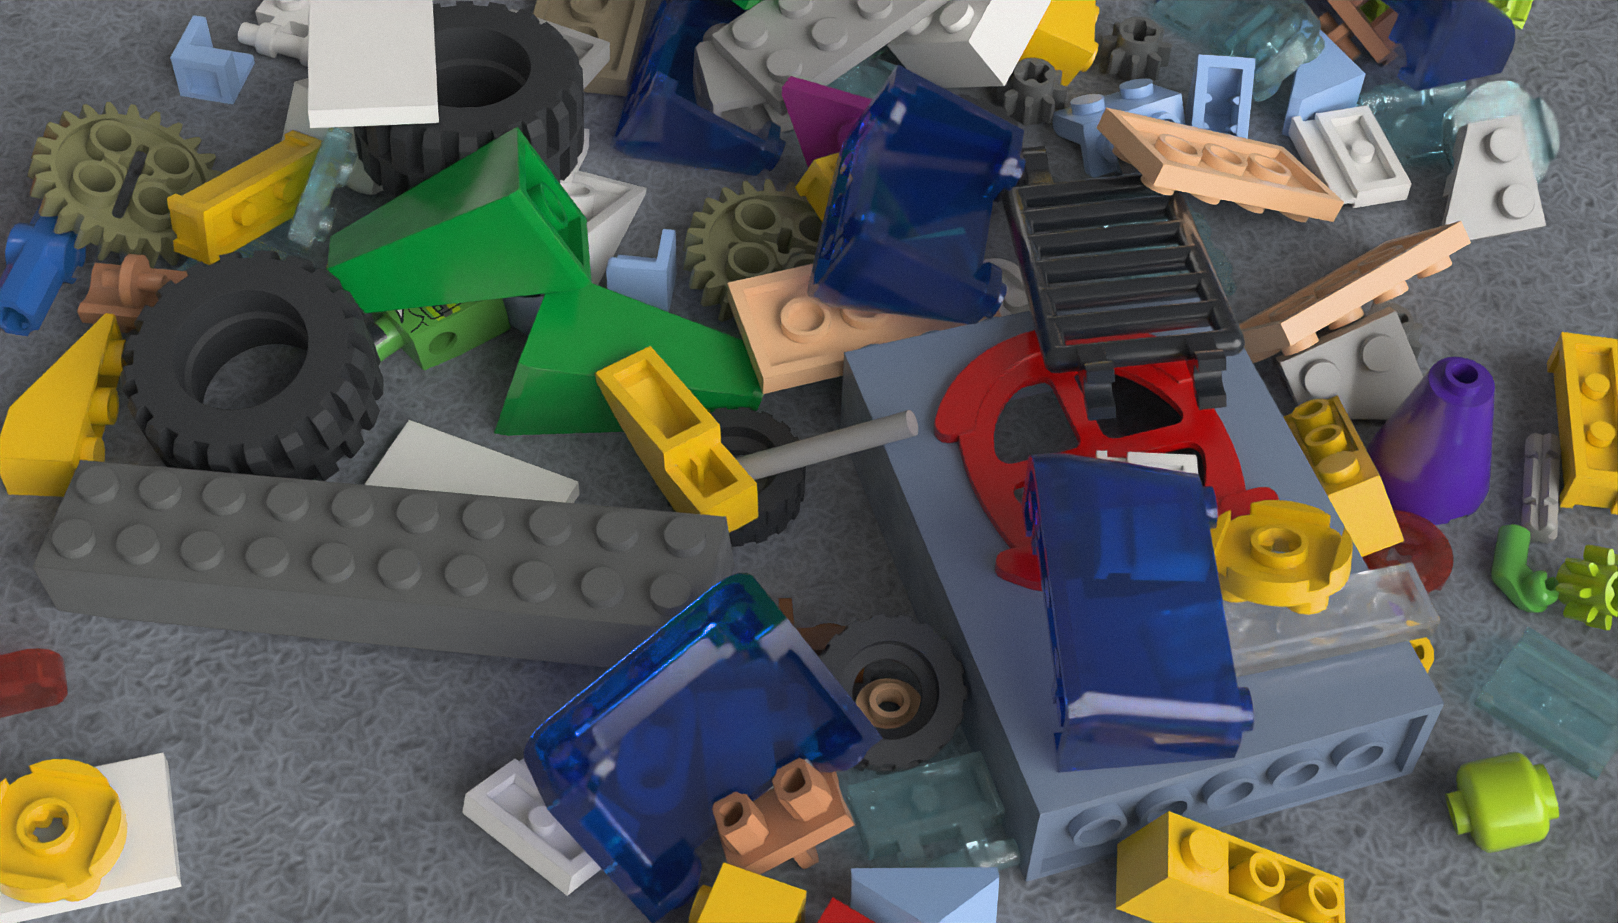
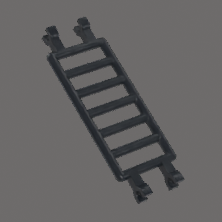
M1045 146L1022 148L1026 180H1024L1023 186L1007 188L1003 192L1002 203L1045 368L1051 373L1078 372L1088 421L1116 418V406L1113 399L1111 382H1115L1114 368L1185 361L1192 378L1194 395L1199 410L1227 407V395L1223 387L1221 371H1226V357L1238 355L1244 349L1245 338L1182 191L1175 190L1173 195H1164L1151 190L1141 182L1142 174L1132 164L1121 160L1117 156L1115 176L1053 182ZM1166 219H1167V221H1159V222H1149V223H1139V224H1129V225H1119V226H1109V227H1099V228H1090V229H1080V230H1070V231H1060V232H1050V233L1035 234V233H1037V232H1047V231H1057V230H1067V229H1077V228H1087V227H1097V226H1107V225H1117V224H1127V223H1137V222H1146V221H1156V220H1166ZM1176 244L1178 245V246H1176V247H1166V248H1156V249H1146V250H1136V251H1126V252H1116V253H1106V254H1096V255H1086V256H1076V257H1066V258H1056V259H1046V260H1042V258H1047V257H1057V256H1066V255H1076V254H1086V253H1096V252H1106V251H1116V250H1126V249H1136V248H1146V247H1156V246H1166V245H1176ZM1188 271V273L1055 287L1049 286V284ZM1193 298H1199L1200 300L1199 302L1057 315V312ZM1203 327H1211L1212 331L1067 346L1065 341Z

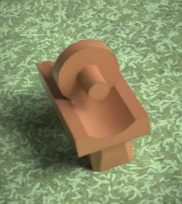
M1327 0L1343 19L1344 23L1338 25L1329 12L1324 13L1315 21L1322 32L1352 61L1361 55V52L1350 40L1355 35L1376 62L1382 63L1384 66L1398 57L1394 49L1415 28L1395 4L1371 22L1360 9L1369 0Z
M128 254L121 265L95 263L91 273L88 294L80 303L77 313L82 323L95 324L105 313L115 314L120 332L128 333L136 329L133 323L144 306L148 305L153 308L159 301L156 292L170 280L177 284L186 278L188 274L186 271L150 268L146 256L139 254Z
M798 758L777 769L776 775L772 779L774 788L752 800L746 794L734 792L715 802L712 808L727 864L759 875L791 858H794L803 869L817 864L819 857L815 846L855 825L841 794L836 771L827 760L812 767L805 760Z

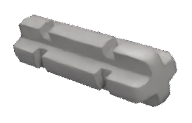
M1535 432L1530 434L1525 440L1521 526L1530 531V542L1532 543L1540 541L1548 544L1557 537L1561 440L1553 433L1541 435Z

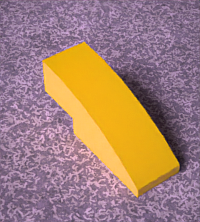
M651 346L595 372L596 382L614 416L657 486L676 512L726 516L729 533L759 517L757 483L721 443L720 424Z

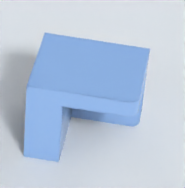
M193 15L170 57L180 96L234 104L255 63L252 54L213 48L206 17Z
M662 230L657 258L619 254L617 258H609L606 267L607 289L669 312L677 275L675 230Z

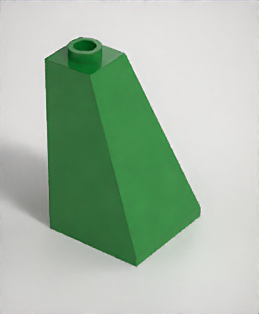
M518 127L330 236L328 263L326 269L339 279L343 290L351 293L355 302L364 313L580 290L592 283L587 218Z
M591 283L580 290L545 293L519 359L494 433L511 436L624 432L596 382L595 372L649 346L656 351L709 413L714 412V409L724 407L726 409L746 407L756 412L764 394L762 393L743 340Z

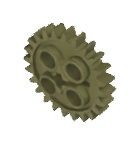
M106 102L101 115L88 104H83L79 117L64 111L62 112L59 124L48 122L43 137H38L36 140L27 177L33 179L30 196L43 199L38 212L39 215L45 217L58 216L54 228L56 234L74 231L77 234L74 248L78 250L92 243L98 246V260L103 261L113 251L119 253L121 263L128 254L145 255L149 261L150 268H154L159 255L172 266L177 265L181 256L180 253L174 251L173 240L177 239V234L172 229L167 198L175 193L182 196L224 172L212 170L216 160L215 154L197 153L202 141L200 137L184 140L179 136L183 124L177 122L166 128L160 125V112L155 111L147 120L140 118L136 105L131 104L126 115L119 114L111 102ZM141 151L147 156L124 216L116 218L112 215L118 195L135 153Z
M766 179L763 190L756 191L746 180L742 181L739 196L731 189L723 187L719 201L707 197L704 201L702 212L695 211L693 213L691 225L687 229L683 251L686 252L683 270L692 272L689 281L690 289H704L700 303L703 307L715 304L721 305L718 320L724 322L734 317L727 299L728 282L841 258L844 255L813 207L808 203L806 196L800 197V195H797L794 182H789L785 191L782 192L776 190L771 179Z

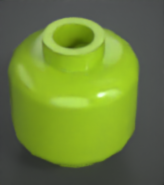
M1508 752L1461 765L1456 776L1457 791L1445 794L1449 816L1456 834L1460 835L1470 832L1475 844L1487 853L1539 842L1547 836L1550 820L1559 818L1556 794L1544 764L1533 765L1525 755L1519 752Z

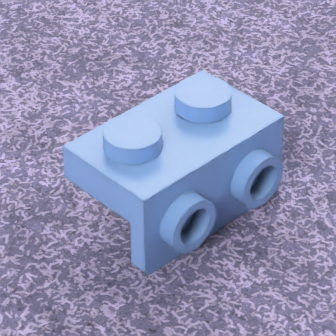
M1151 79L1126 81L1119 85V92L1106 96L1087 94L1072 99L1070 101L1071 107L1054 112L1053 129L1058 136L1081 144L1085 172L1095 178L1117 170L1116 155L1112 152L1114 145L1097 129L1106 107L1186 125L1182 94L1154 85Z

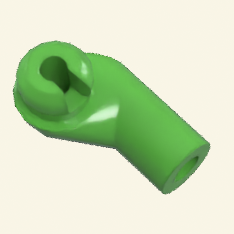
M1504 525L1499 528L1491 570L1492 581L1518 609L1530 613L1543 612L1548 605L1556 602L1560 592L1556 591V586L1559 585L1558 581L1554 576L1547 579V572L1544 570L1533 572L1527 565L1531 539L1530 531L1519 525Z

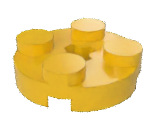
M1284 500L1253 502L1250 506V515L1239 516L1231 520V510L1219 515L1212 522L1207 533L1206 564L1209 573L1213 577V591L1216 596L1228 602L1249 601L1261 605L1287 607L1295 613L1305 615L1319 613L1328 606L1329 596L1339 591L1349 579L1353 551L1352 537L1345 527L1342 536L1330 527L1331 515L1319 508L1303 503Z
M51 759L29 765L31 774L18 778L10 785L6 778L0 782V892L10 898L29 903H50L62 899L70 902L84 900L96 892L100 886L101 878L115 865L124 848L128 823L118 793L110 786L107 778L97 768L89 764L69 759ZM54 818H62V825L65 831L57 839L41 843L39 838L32 834L36 827L48 828Z

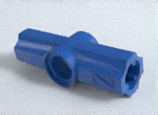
M41 203L30 224L20 222L14 225L6 243V268L0 277V328L9 334L29 336L30 332L39 330L62 284L75 283L77 278H72V275L77 266L83 267L86 259V246L78 250L74 248L77 237L74 231L63 234H56L54 232L58 216L45 217L39 215Z

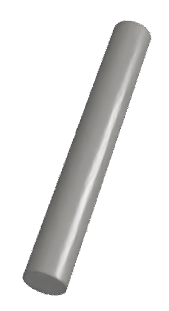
M906 410L735 459L754 480L917 436L918 423L914 413L911 410Z

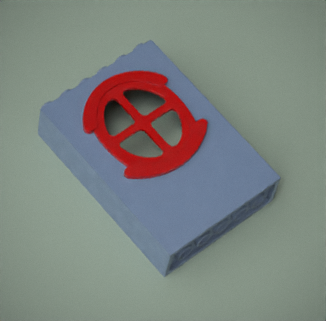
M1199 298L1063 311L1057 312V315L1199 302L1200 300ZM1030 310L1003 317H989L972 324L941 331L932 330L919 336L883 344H870L857 350L844 352L840 429L906 410H911L917 419V436L850 454L919 624L925 622L935 628L933 632L942 640L946 638L953 646L952 653L956 660H961L965 671L962 675L963 685L967 686V700L963 703L962 712L965 713L961 726L1025 882L1116 857L1117 844L1168 811L1216 829L1412 774L1442 710L1444 702L1354 542L1351 572L1346 584L1339 591L1329 596L1328 606L1325 610L1316 614L1305 615L1295 613L1287 607L1261 605L1249 601L1235 603L1222 600L1213 591V577L1208 569H1206L1202 584L1131 581V575L1111 574L1110 580H1100L1097 545L1080 542L1056 532L1036 519L1016 499L1014 492L1019 488L1081 473L1093 476V465L1097 450L1107 451V457L1126 458L1127 452L1168 453L1184 448H1192L1201 455L1205 471L1204 490L1201 497L1205 553L1208 529L1219 515L1231 510V520L1239 516L1250 515L1251 503L1264 500L1293 501L1319 508L1331 515L1330 527L1342 536L1344 524L1245 349L1238 355L1226 357V371L1221 372L1223 387L1227 395V407L1199 410L1194 395L1192 378L1185 361L1114 368L1115 376L1119 375L1135 381L1159 395L1170 404L1182 420L1175 425L1121 438L1107 437L1100 430L1096 420L1088 421L1084 397L1078 386L1081 384L1078 372L1051 373L1045 368ZM1211 327L1072 340L1065 341L1067 346L1212 331ZM1053 391L1079 445L1071 450L1008 464L1000 461L995 454L994 431L1000 413L1006 403L1010 400Z

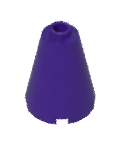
M1447 357L1437 361L1368 444L1366 450L1381 477L1394 513L1414 522L1431 525L1447 524L1451 519L1465 515L1468 517L1473 514L1486 498L1491 477L1495 383L1489 371L1481 364L1463 357Z

